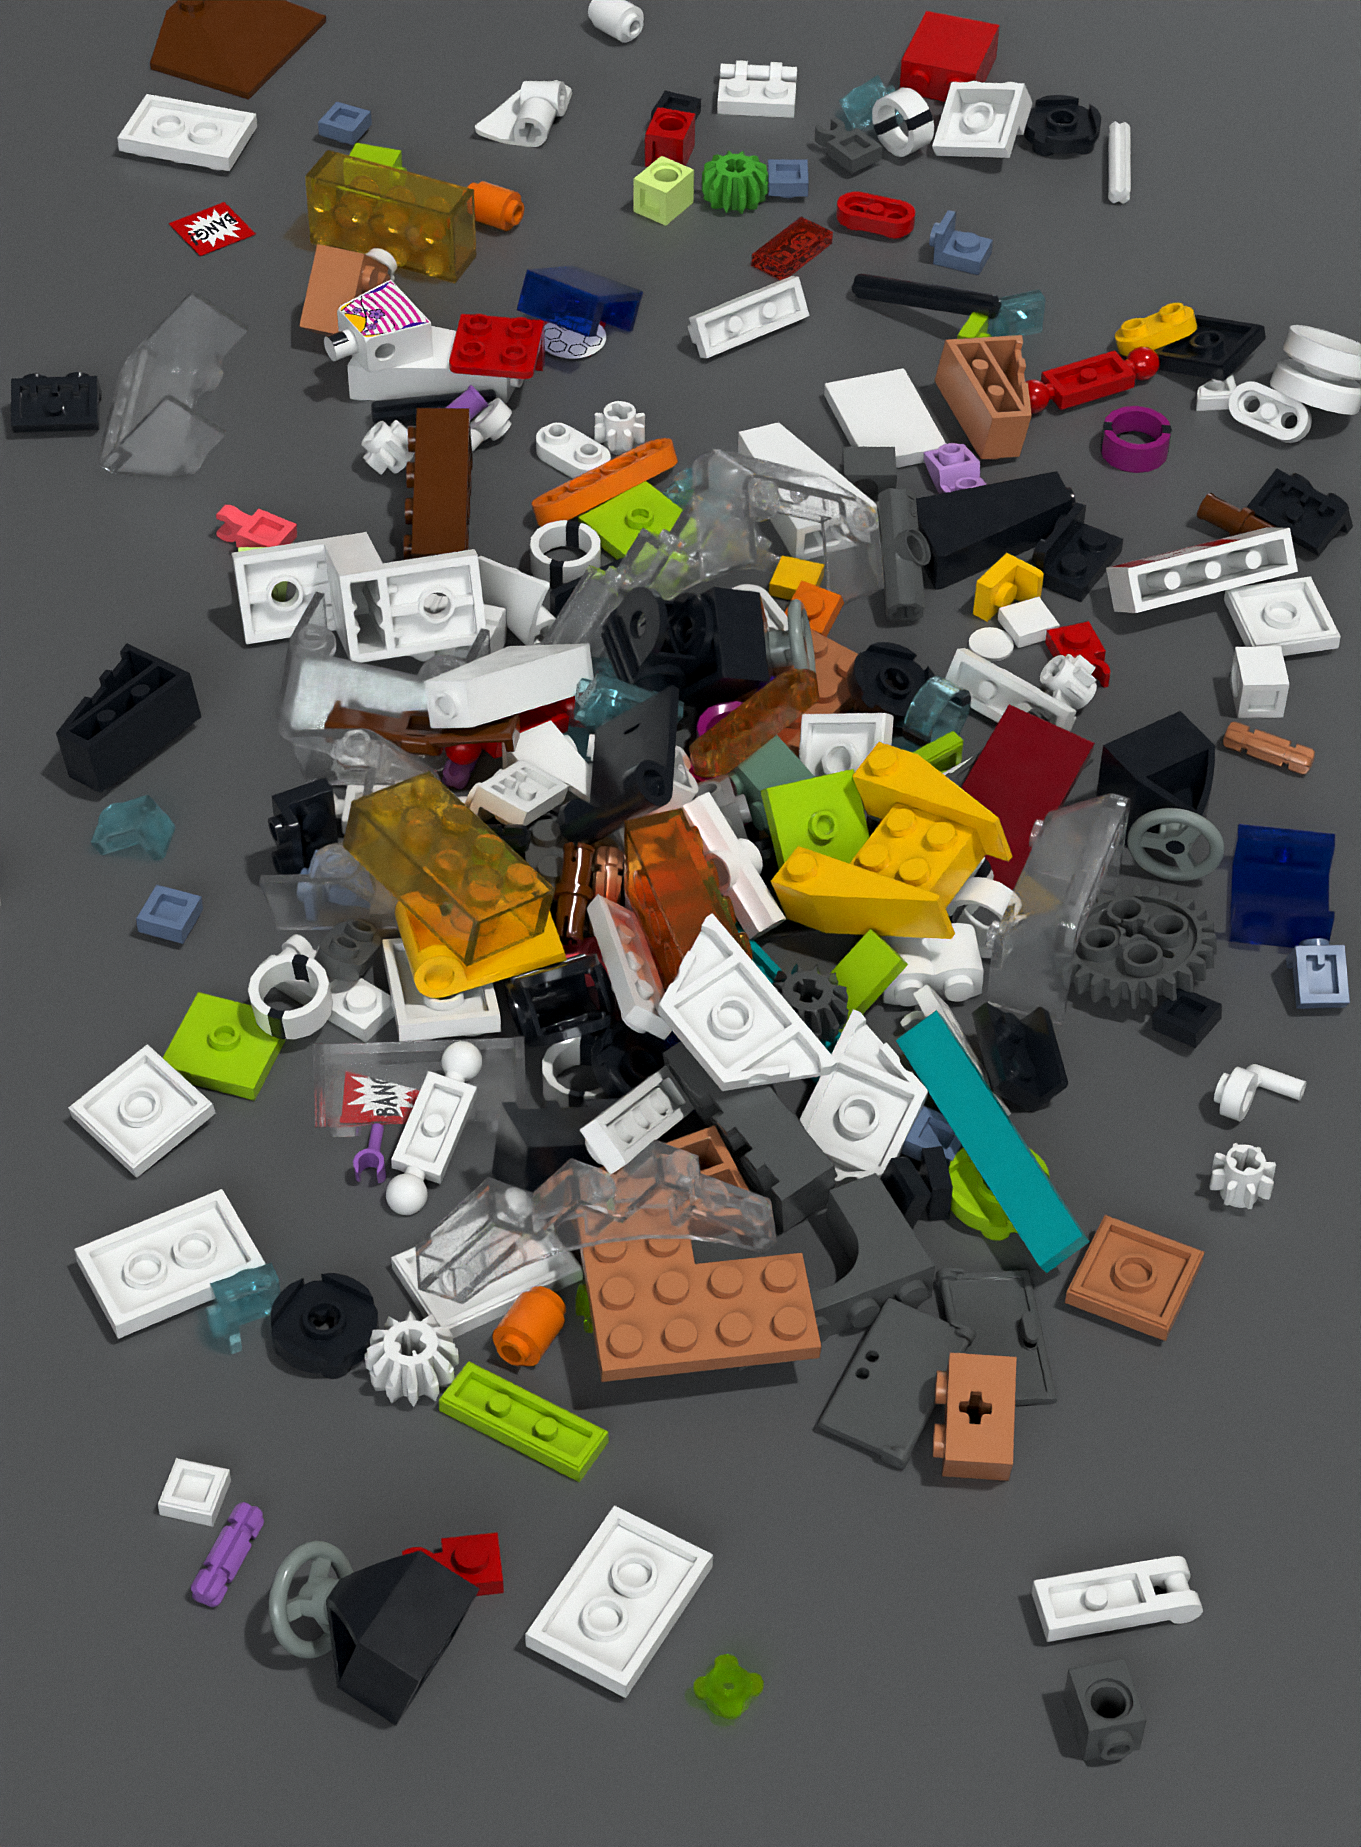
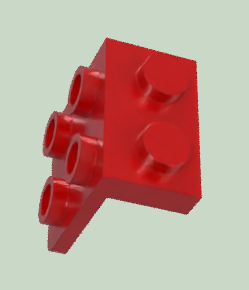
M461 314L449 360L451 372L530 379L534 376L535 370L543 371L545 363L544 320H532L524 317H496L484 314Z

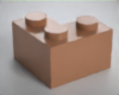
M317 244L299 327L327 336L339 332L337 316L339 307L389 281L390 275L387 274L389 267L363 253Z

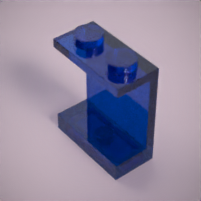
M573 265L528 269L517 311L587 337L596 336L600 321L630 332L633 331L643 291Z
M1238 824L1232 854L1229 942L1287 948L1299 946L1301 941L1320 938L1327 939L1330 942L1335 911H1329V874L1335 851V834Z

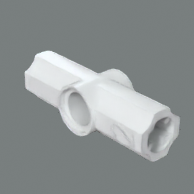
M710 792L698 796L679 808L674 815L700 856L697 872L701 884L712 894H722L748 938L754 940L786 920L785 916L760 877L763 863L758 848L747 839H737Z

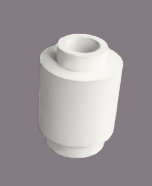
M592 0L589 5L588 16L593 25L623 43L633 40L642 31L644 20L642 10L626 0Z

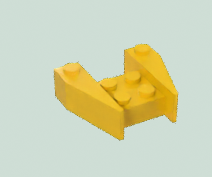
M878 742L852 777L867 814L883 819L850 863L798 846L771 880L772 886L787 919L825 933L865 935L872 929L880 936L952 939L955 931L946 911L952 899L986 854L1008 862L1012 858L1000 820L995 814L920 755Z

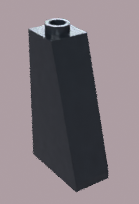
M1055 471L916 498L918 528L926 538L931 552L929 563L923 567L934 589H944L992 567L1006 553L1015 557L1035 548L1042 538L1047 539L1053 532L1060 515L1063 513L1067 515L1076 504L1073 490L1065 486L1058 472Z

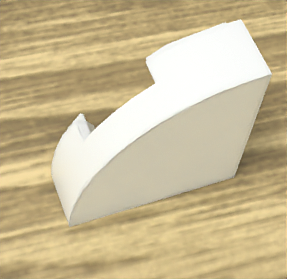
M1233 374L1225 381L1212 379L1200 386L1197 392L1196 411L1229 409V398L1236 388Z

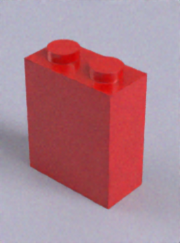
M926 11L901 60L900 88H911L920 94L921 97L946 102L951 82L978 81L985 83L997 58L999 25Z

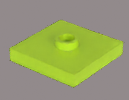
M647 481L578 517V522L588 525L597 532L601 540V547L616 560L624 558L630 564V571L634 574L702 537V524Z
M854 769L760 790L779 870L798 846L850 863L868 840L870 835L861 797L852 777L855 773Z
M198 992L167 1048L163 1059L192 1085L255 1101L286 1039H278L265 1033L256 1023L252 1005Z

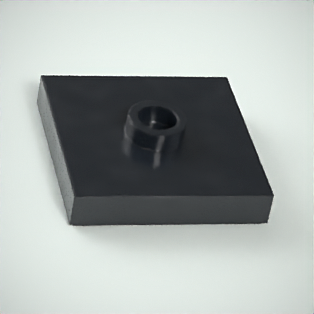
M1195 315L1197 329L1193 334L1158 348L1155 351L1160 362L1158 370L1225 381L1266 339L1265 327L1259 324Z

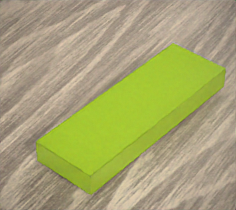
M470 1361L466 1363L439 1399V1411L579 1483L609 1443L608 1431Z

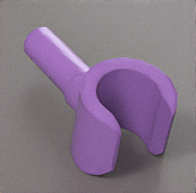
M375 1123L371 1127L368 1148L359 1151L354 1157L353 1165L357 1182L361 1181V1173L368 1167L377 1168L378 1183H382L386 1179L384 1157L380 1151L384 1126L379 1123Z

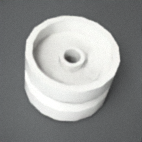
M1302 325L1290 326L1283 349L1292 359L1276 363L1270 380V386L1294 400L1319 409L1339 414H1358L1361 407V385L1355 380H1361V343L1322 329Z

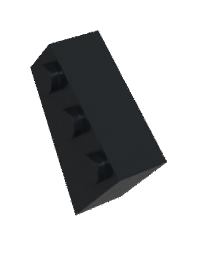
M128 643L121 649L120 655L122 659L114 670H105L99 677L101 686L92 698L84 697L56 732L69 777L99 793L112 786L117 780L148 759L158 749L202 717L190 673Z
M620 1098L584 1099L581 1107L561 1108L557 1100L543 1101L539 1109H519L516 1102H501L492 1174L517 1217L531 1214L534 1211L546 1212L558 1205L568 1203L570 1178L604 1166L597 1163L589 1154L585 1145V1137L580 1129ZM662 1136L659 1137L644 1151L665 1144V1140Z

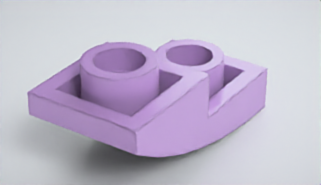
M948 443L940 446L939 449L924 452V462L939 494L987 485L980 477V461L964 444Z

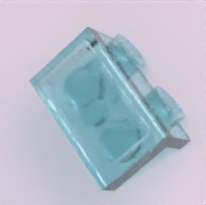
M598 673L593 680L581 678L576 686L573 719L599 727L656 695L658 692H652L622 682L617 678L607 677ZM679 700L677 724L683 717L684 702Z

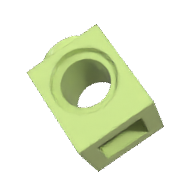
M660 156L634 178V212L660 224L668 225L693 203L694 169L666 157Z

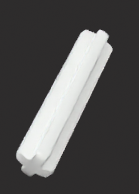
M1115 121L1109 126L1108 198L1112 203L1120 201L1124 204L1130 199L1131 191L1130 126L1126 122L1119 124Z

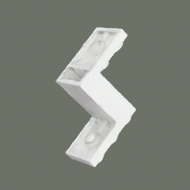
M367 532L232 553L246 644L336 630L350 663L357 664L488 642L478 554L475 549L382 563ZM283 581L293 583L296 586V593L291 600L279 602L272 598V590L276 584ZM432 593H443L448 597L447 606L439 613H428L423 608L425 599Z

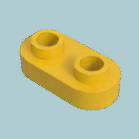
M1170 303L1163 306L1155 314L1145 318H1133L1125 321L1115 333L1118 352L1123 356H1128L1133 349L1142 346L1156 350L1190 336L1197 329L1194 310L1191 307L1184 306L1182 303Z

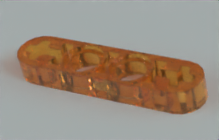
M792 669L783 672L696 739L689 748L694 773L707 778L727 774L816 704L820 699L817 674L809 669Z

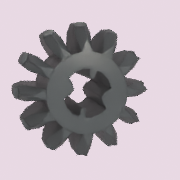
M797 963L791 970V974L778 970L772 985L820 1042L822 1039L833 1043L838 1035V1030L843 1029L844 1024H846L849 1011L847 1009L848 994L846 987L838 985L836 973L821 975L818 964L811 971H804Z

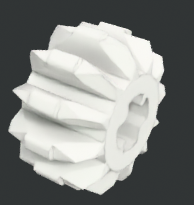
M409 1311L405 1321L398 1322L388 1316L385 1330H372L370 1347L367 1348L365 1353L366 1369H369L371 1384L374 1386L375 1391L386 1390V1395L389 1397L391 1404L402 1396H406L413 1407L417 1403L419 1396L422 1395L436 1401L439 1387L450 1386L454 1380V1370L457 1369L456 1365L459 1364L458 1349L455 1348V1343H453V1334L450 1332L449 1326L437 1327V1321L434 1319L433 1314L422 1321H417L411 1311Z

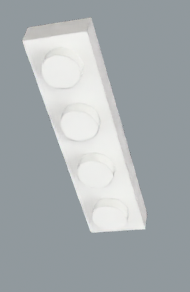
M597 894L586 909L593 927V934L597 939L602 954V961L606 966L612 984V991L615 993L621 1011V1018L632 1030L642 1034L647 1031L665 1040L672 1031L658 1014L659 1003L665 991L638 915Z
M664 1066L591 1120L580 1131L585 1137V1145L591 1157L597 1163L604 1165L611 1175L628 1164L694 1110V1107L667 1066Z

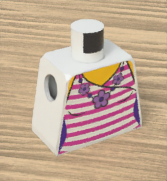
M392 280L384 282L341 305L337 310L339 332L324 338L326 352L332 361L352 355L368 372H376L433 357L431 322Z

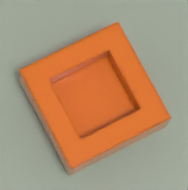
M801 580L791 601L794 599L800 600L805 606L810 629L827 637L844 604L843 598L839 594Z

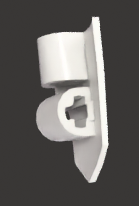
M558 80L524 81L521 90H518L496 110L475 125V131L483 137L500 143L538 147L546 141L555 116H564L572 96V89L566 86L563 81Z
M479 556L483 604L505 608L507 627L525 645H553L560 635L561 623L542 605L545 595L550 588L549 582Z

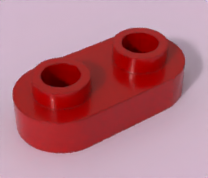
M848 192L837 200L836 218L840 224L850 230H862L896 239L913 231L916 212L915 208L906 201L864 192Z

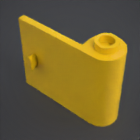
M541 886L446 915L441 898L429 890L411 891L405 894L395 907L396 922L415 986L421 994L430 998L447 997L567 960ZM527 927H529L530 933L525 932Z

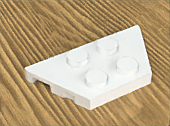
M712 913L707 916L695 943L679 966L675 980L669 985L659 1003L658 1014L722 1091L824 1076L834 1072L837 1066L835 1058Z
M854 1009L831 1054L837 1061L836 1069L829 1075L820 1076L799 1119L808 1134L835 1165L838 1175L835 1178V1188L874 1173L880 1178L890 1159L900 1156L904 1141L928 1095V1090L913 1072L907 1071L901 1065L899 1056L887 1042L883 1044L866 1024V1018L862 1013Z

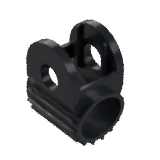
M637 587L631 590L620 605L610 613L602 626L604 632L600 635L625 700L631 699L633 704L637 702L642 703L670 686L678 688L679 692L685 687L687 683L686 677L694 672L705 659L713 640V613L705 597L697 593L686 592L678 595L673 601L663 600L657 590L649 587ZM644 613L646 628L644 633L639 636L638 620L641 614ZM690 618L692 622V635L686 643L684 639V626Z
M585 953L579 954L562 962L509 977L507 982L504 983L509 1003L508 1007L513 1016L512 1019L523 1045H527L528 1048L547 1046L574 1039L618 1022L614 1012L615 1000L611 982L596 953L585 955ZM590 973L599 998L600 1009L595 1006L589 995L585 974Z

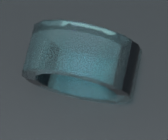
M938 675L930 678L920 688L907 711L902 733L904 741L920 749L951 731H954L959 736L970 711L971 695L969 690Z

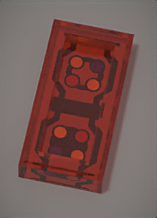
M800 217L752 254L751 266L779 280L788 278L832 244L833 232L806 218Z

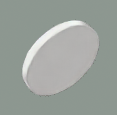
M987 627L972 633L968 646L969 650L989 662L1004 660L1012 654L1014 641L1004 630Z

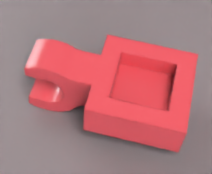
M224 505L216 514V519L225 522L217 530L216 536L226 542L236 541L237 548L279 546L291 544L297 538L296 523L258 509L251 516L235 506Z

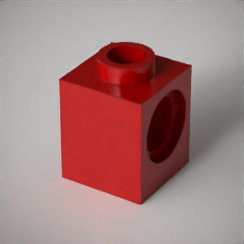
M657 107L645 133V167L650 166L660 156L686 166L695 147V113Z

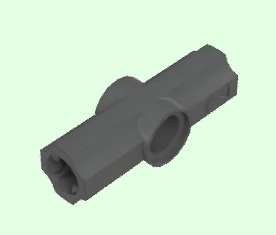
M888 488L878 494L877 512L880 543L873 546L871 560L875 571L883 579L886 618L895 623L901 621L914 622L924 617L925 598L922 566L929 563L931 552L926 538L918 528L916 493L907 488Z

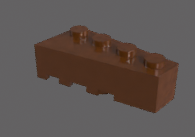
M417 408L416 426H408V452H415V462H407L406 464L407 488H414L413 498H405V524L412 525V535H404V560L469 550L468 525H470L471 470H473L469 408Z

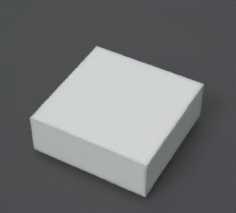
M1040 597L999 608L998 621L1012 637L1018 648L1046 640L1047 630L1059 628L1060 626Z
M176 1458L158 1502L159 1514L213 1527L231 1482L230 1469Z

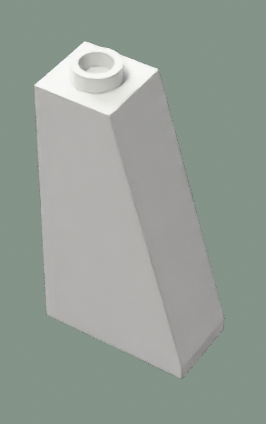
M431 326L433 357L376 372L366 371L354 357L351 358L347 365L350 399L380 401L465 392L472 385L477 391L494 390L496 397L507 403L515 387L520 388L524 379L451 372L449 360L457 331Z
M778 422L739 432L738 467L793 558L808 560L877 543L878 512L876 503Z
M589 643L508 646L424 681L431 728L475 727L595 689Z

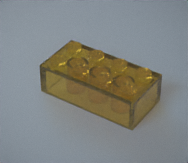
M327 150L305 176L310 243L363 254L368 253L373 248H380L394 257L398 268L455 284L477 256L473 189Z
M430 771L351 801L342 846L466 966L544 933L555 888Z

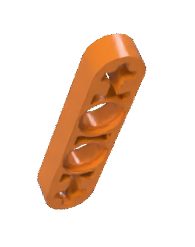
M661 438L646 442L535 498L531 505L537 524L544 526L555 521L570 520L672 468L678 463L672 440Z

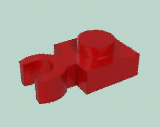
M1089 621L1047 630L1045 644L1053 658L1058 655L1066 657L1067 654L1076 658L1080 654L1095 667L1091 675L1100 681L1103 688L1109 686L1111 670L1109 665L1104 662L1106 650Z
M498 1532L441 1538V1553H432L422 1547H411L402 1551V1555L422 1551L478 1587L479 1591L476 1596L504 1593Z

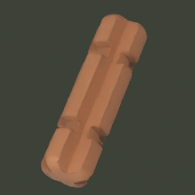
M1236 721L1231 722L1226 729L1223 745L1228 749L1237 752L1245 749L1248 756L1279 767L1287 764L1289 765L1288 770L1301 775H1306L1312 767L1315 758V751L1312 748L1297 744L1296 748L1292 747L1290 740L1259 729H1255L1254 733L1250 732V726Z
M601 846L595 851L594 867L598 868V871L593 873L592 900L599 894L620 905L622 876H619L618 872L623 869L624 854L618 847ZM590 921L589 933L592 937H595Z

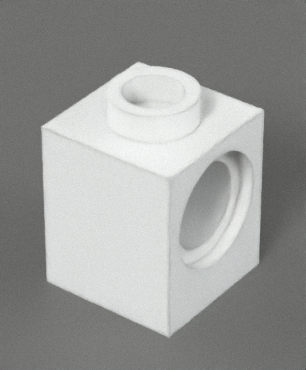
M1281 646L1235 647L1230 685L1237 718H1283L1290 684Z

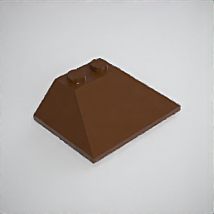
M177 0L166 11L150 61L151 70L250 99L326 23V15L286 0Z

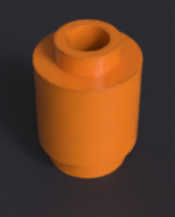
M485 181L471 183L466 188L462 198V210L464 213L469 214L472 220L504 231H509L514 225H518L524 214V204L518 192Z
M542 1286L532 1287L529 1291L523 1292L518 1296L492 1334L497 1352L504 1361L511 1365L527 1367L534 1366L540 1361L565 1323L566 1306L560 1296Z

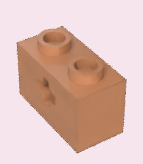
M950 1353L947 1370H937L935 1404H945L944 1424H934L932 1457L943 1458L942 1476L1009 1481L1013 1466L1017 1357ZM968 1409H978V1417L981 1419L980 1424H969Z

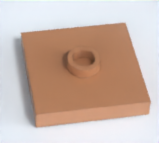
M1104 1215L1066 1292L1065 1303L1166 1341L1203 1263L1205 1252Z

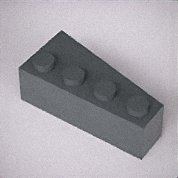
M681 1041L663 1053L664 1066H667L679 1083L707 1128L715 1125L740 1174L783 1233L828 1203L829 1190L835 1188V1178L838 1176L835 1165L808 1134L794 1112L789 1110L780 1100L773 1084L722 1091Z

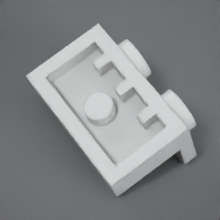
M521 759L504 770L499 769L493 777L483 783L478 782L473 786L465 802V807L469 811L464 825L483 824L495 816L504 825L523 824L527 826L564 802L569 785Z

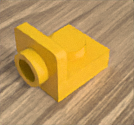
M1006 553L977 580L973 615L988 622L999 611V608L1011 605L1014 599L1019 602L1035 597H1040L1041 599L1044 573L1040 569Z

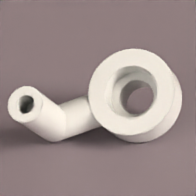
M500 398L491 401L488 404L489 406L480 411L471 421L472 453L482 441L491 438L493 441L497 440L511 426V422L508 419L512 411Z
M1252 1064L1246 1069L1236 1067L1231 1075L1223 1073L1215 1090L1214 1102L1220 1103V1115L1241 1122L1251 1106L1258 1086L1300 1101L1307 1082L1258 1064Z

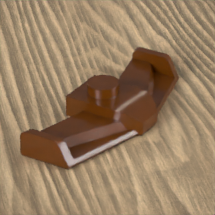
M335 700L324 728L327 739L335 740L338 731L374 738L394 745L396 754L440 756L445 747L504 742L506 752H515L520 737V715L517 713L511 715L510 719H498L470 728H431L428 712L403 710L399 719L341 707V701Z

